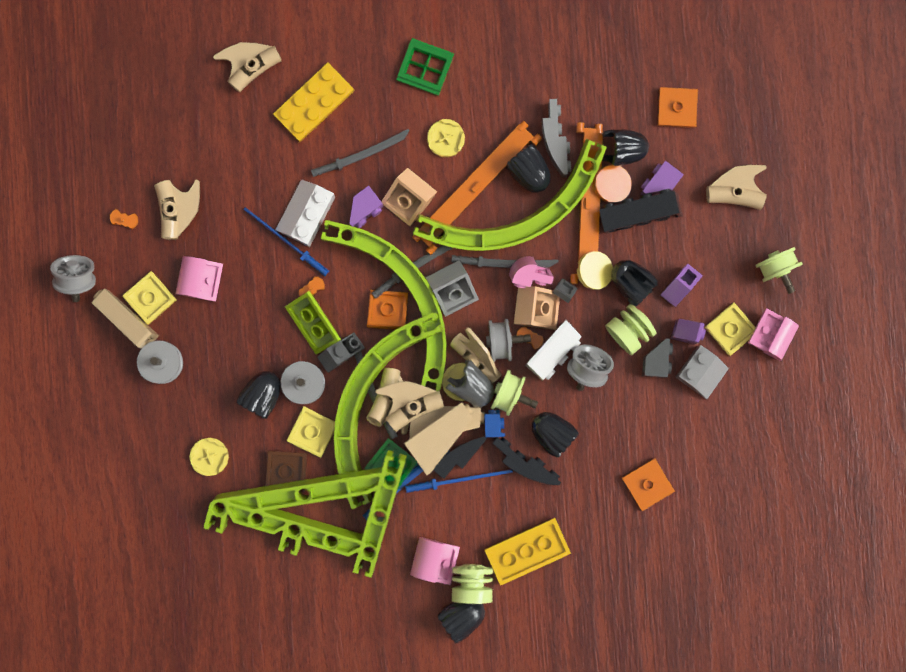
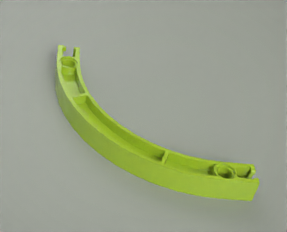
M586 139L576 165L564 186L546 205L522 220L495 228L470 229L445 224L419 214L417 222L423 221L432 226L429 233L414 227L413 234L452 248L482 251L502 249L531 240L559 223L578 204L590 187L607 147L597 143L596 146L599 149L595 157L591 158L588 156L591 145H595V142ZM590 160L592 167L589 170H584V162ZM436 228L444 230L441 237L434 236L433 233Z
M325 220V229L328 230L330 226L339 229L337 238L328 237L326 232H322V241L360 250L381 261L404 282L415 299L422 317L437 313V320L433 321L431 319L424 323L427 332L435 330L437 325L440 324L444 331L426 338V363L421 385L425 386L427 381L435 382V391H440L446 362L445 326L436 297L425 277L405 254L381 237L363 229ZM345 231H350L353 234L352 238L348 241L342 239V234ZM432 368L439 371V376L435 380L430 379L428 376V372Z
M432 313L410 322L384 337L370 349L351 374L343 390L335 419L334 450L339 474L362 471L357 445L358 421L365 396L380 371L397 354L421 340L444 331L441 324L437 325L435 330L428 332L424 323L431 319L433 321L437 320V313ZM415 326H419L421 329V333L417 337L412 333ZM371 493L363 495L365 501H362L363 505L373 501ZM356 496L347 497L351 509L362 505L361 502L358 503Z

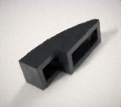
M483 436L460 445L443 457L433 470L445 479L456 464L463 469L487 438Z

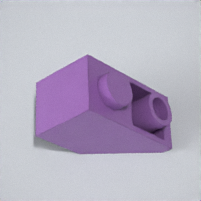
M666 161L662 165L658 164L652 171L655 174L651 180L647 178L641 186L643 189L641 195L649 193L657 195L660 194L659 191L669 188L672 191L684 174Z
M367 186L353 197L350 226L361 228L367 223L366 219L370 216L375 217L382 212L383 204L370 186Z
M686 264L660 296L676 307L703 275L689 264Z
M677 319L671 338L692 345L699 343L700 340L704 339L706 329H703L704 323Z

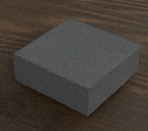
M562 278L552 293L569 303L578 288Z

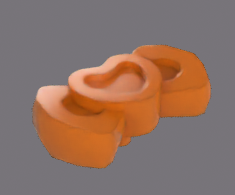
M115 209L110 214V222L112 225H123L134 229L138 224V217L136 214L129 216L125 213L121 214L118 209Z
M313 277L308 285L299 289V297L308 291L314 295L317 293V290H324L325 284L323 279Z
M526 326L517 330L516 335H531V342L526 343L531 344L534 350L543 346L544 338L542 335L533 333Z

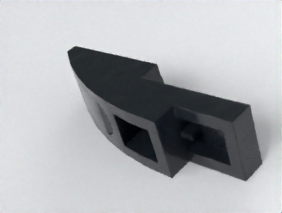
M497 437L492 442L506 455L502 462L512 470L537 482L550 485L561 484L558 480L560 476L552 469L550 471L545 469V463L540 458L536 457L534 459L530 457L527 462L524 461L526 456L519 450L514 452L509 448L511 443L504 437L501 440Z

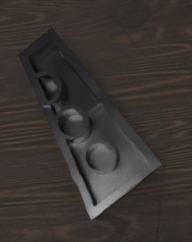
M669 188L659 191L660 194L652 196V193L642 195L639 200L634 201L633 198L623 200L622 204L615 205V203L604 205V209L599 210L604 232L611 233L629 229L635 224L636 226L647 225L651 223V220L665 221L671 215H676V218L682 217L678 194L675 190L671 191Z

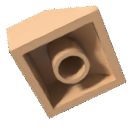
M407 168L396 178L381 202L401 220L411 226L419 214L429 205L437 191Z
M536 286L518 287L514 324L556 330L560 298L552 293L553 290Z

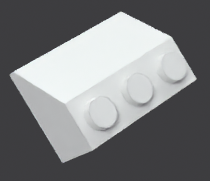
M301 180L276 231L310 247L335 199L334 193L316 184Z
M565 320L525 366L541 380L545 378L549 380L556 372L554 367L557 364L562 365L567 360L568 356L566 354L570 349L574 351L581 344L579 341L581 338L580 334Z

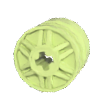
M629 304L626 307L628 313L624 310L620 312L624 320L623 322L614 317L605 327L613 339L629 355H633L641 348L638 338L648 342L649 337L647 334L654 337L657 333L648 317L634 305Z
M463 564L452 567V573L461 574V576L452 577V581L461 583V586L452 587V602L468 604L492 602V588L485 587L484 583L492 582L493 578L484 575L492 574L493 568L480 564Z

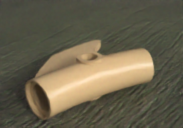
M240 42L214 55L215 60H228L231 62L232 70L227 82L238 92H241L261 73L282 61L275 46Z
M745 165L732 168L712 185L707 186V202L737 204L761 210L767 194H764L755 185L754 176L764 171L766 166Z
M170 180L154 185L160 207L161 238L177 240L197 214L200 200L199 180H195L188 192L179 191L172 185Z
M468 327L465 331L469 339L462 333H459L452 340L450 346L465 360H471L491 383H494L502 374L496 368L488 349Z
M384 368L379 389L403 382L400 370ZM377 394L366 419L371 424L381 427L387 421L385 418L391 411L393 405L392 398ZM409 423L401 428L403 435L407 434Z
M404 381L376 390L377 394L392 398L393 405L385 419L396 432L411 421L429 412L444 408L440 391H435L412 382ZM413 403L417 405V409L414 411L410 409V405Z

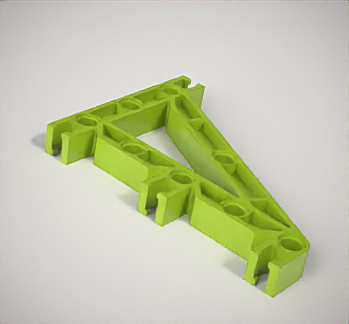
M388 450L383 467L218 494L209 505L204 528L209 530L212 525H215V520H212L213 516L221 517V524L219 528L216 527V532L223 533L230 516L233 523L270 534H276L282 530L283 534L278 548L279 551H284L286 546H289V542H286L287 537L296 540L293 550L291 549L290 554L297 556L304 537L308 545L348 557L358 553L353 572L358 574L360 568L362 569L363 564H360V561L363 559L371 562L368 572H365V576L372 577L407 455L399 454L400 466L398 469L389 467V461L393 460V451ZM391 475L395 480L388 481L385 476ZM301 489H306L309 495L302 494ZM375 491L364 534L279 510V508L366 495ZM217 503H222L225 508H219ZM375 512H383L384 517H378ZM254 514H259L262 519H256ZM291 525H297L299 530L292 529ZM328 536H334L337 541L329 540ZM365 547L373 548L374 552H368Z

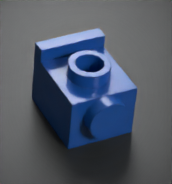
M488 410V414H484L485 437H505V433H501V429H504V417L500 418V410Z

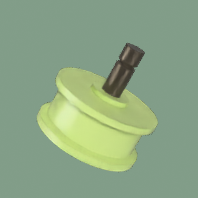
M795 247L782 253L777 250L768 255L769 259L755 265L756 268L760 267L764 276L763 282L774 277H781L788 294L795 292L788 273L791 272L790 270L803 265L802 262H798L794 254Z
M507 370L502 383L498 382L494 393L497 395L491 409L494 410L496 407L505 411L506 415L509 416L517 401L535 409L538 402L521 394L526 377L519 378L510 374L511 371Z

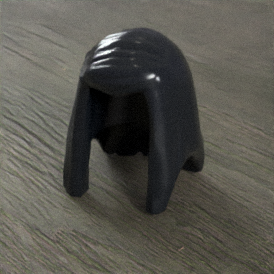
M621 129L607 130L602 133L603 137H614L615 155H604L602 161L610 162L613 166H623L640 161L645 158L649 151L648 140L644 135L636 131Z
M532 144L507 162L506 169L510 175L529 192L539 193L549 186L551 176L548 166L541 153Z
M631 260L619 261L612 270L611 277L614 285L622 296L635 307L658 285L656 278L649 270Z
M269 371L256 374L240 392L236 403L242 405L244 409L252 413L254 412L255 415L267 419L275 408L280 394L281 383L279 378Z
M542 412L535 416L532 421V432L538 443L546 452L557 458L566 451V448L579 435V432L571 423L551 412Z
M452 602L445 606L437 617L439 621H442V626L450 634L453 642L459 643L479 627L484 620L485 609L483 603Z

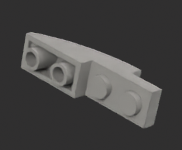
M549 99V118H543L541 122L544 143L556 170L562 178H566L568 172H571V161H567V153H570V142H566V136L559 137V135H562V124L558 123V116H561V105H557V99Z

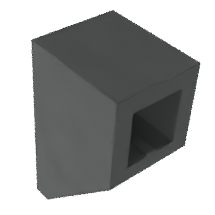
M354 332L328 347L317 358L329 373L365 347Z
M670 339L662 340L643 357L642 376L666 378L668 374H671L672 363L669 362V355H672L673 344L670 343Z

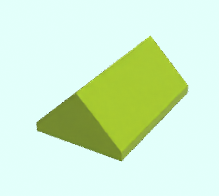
M310 291L285 306L315 354L341 340Z

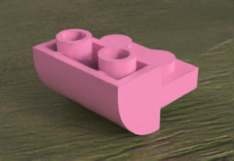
M183 256L176 294L216 301L223 264Z
M530 256L522 257L515 261L509 272L512 283L519 288L531 287L533 280H535L536 284L545 286L546 283L552 284L554 278L549 268L537 266L534 258Z
M765 309L748 343L764 351L765 354L782 361L799 326L789 318L782 317L769 309Z
M419 537L410 575L422 580L450 585L453 576L452 567H455L460 547Z

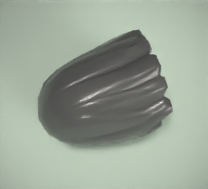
M468 359L465 361V376L461 379L450 377L447 380L450 383L446 386V389L470 402L475 408L483 407L493 399L494 388L486 375Z

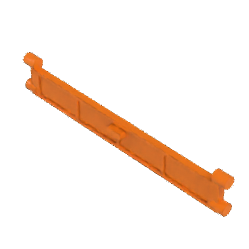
M522 121L430 218L450 225L507 166V162L515 157L530 141L536 146L542 140V137L539 134L535 136L530 134L526 130L529 125ZM425 222L419 230L429 233L432 225ZM436 228L433 234L439 237L444 230ZM416 235L412 236L416 242L421 239L428 246L426 251L430 255L438 249L432 241Z
M579 122L577 123L576 133H583V145L586 139L595 142V145H591L588 153L589 157L594 158L599 149L596 146L597 143L601 145L603 143V125L595 124V129L584 128V123ZM590 160L585 161L583 164V169L589 170L592 167ZM602 161L597 172L602 168ZM594 179L580 201L578 262L584 254L593 251L598 252L600 198L594 189ZM571 274L570 284H578V275Z

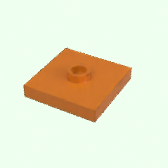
M660 87L657 126L696 128L698 89Z
M370 290L367 318L368 328L396 330L406 325L407 292L385 291L375 299L372 294L375 290Z
M655 458L622 477L641 511L675 492Z

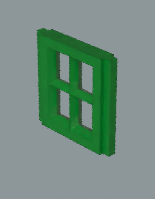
M412 38L396 81L439 96L455 53ZM414 51L428 55L425 64L411 60ZM431 56L445 61L441 71L428 66ZM409 64L423 68L420 77L406 73ZM426 70L440 74L436 84L423 79Z

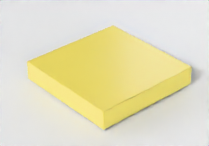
M152 271L123 295V298L147 325L177 301Z
M732 303L704 328L727 355L731 356L750 339L756 327L739 307Z
M303 406L287 441L321 458L334 433L335 421Z

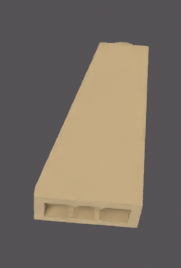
M104 288L103 291L99 290L94 295L92 304L138 348L142 349L146 344L155 341L159 337L153 329L109 290Z
M460 403L404 443L426 475L432 472L472 421L473 417L471 415L474 412L468 404L463 405V403Z
M411 404V410H416L417 405ZM444 406V408L429 412L411 421L410 439L455 407ZM470 407L474 412L471 415L473 419L464 431L479 428L480 423L484 424V412H481V408Z

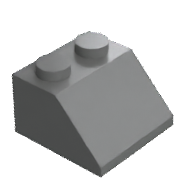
M460 260L425 277L445 317L479 300L468 273Z
M699 345L676 375V378L705 399H708L729 368L716 355L702 345Z

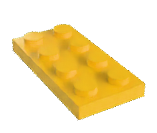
M327 63L273 115L301 142L354 92V89Z
M555 518L484 549L500 586L571 554Z

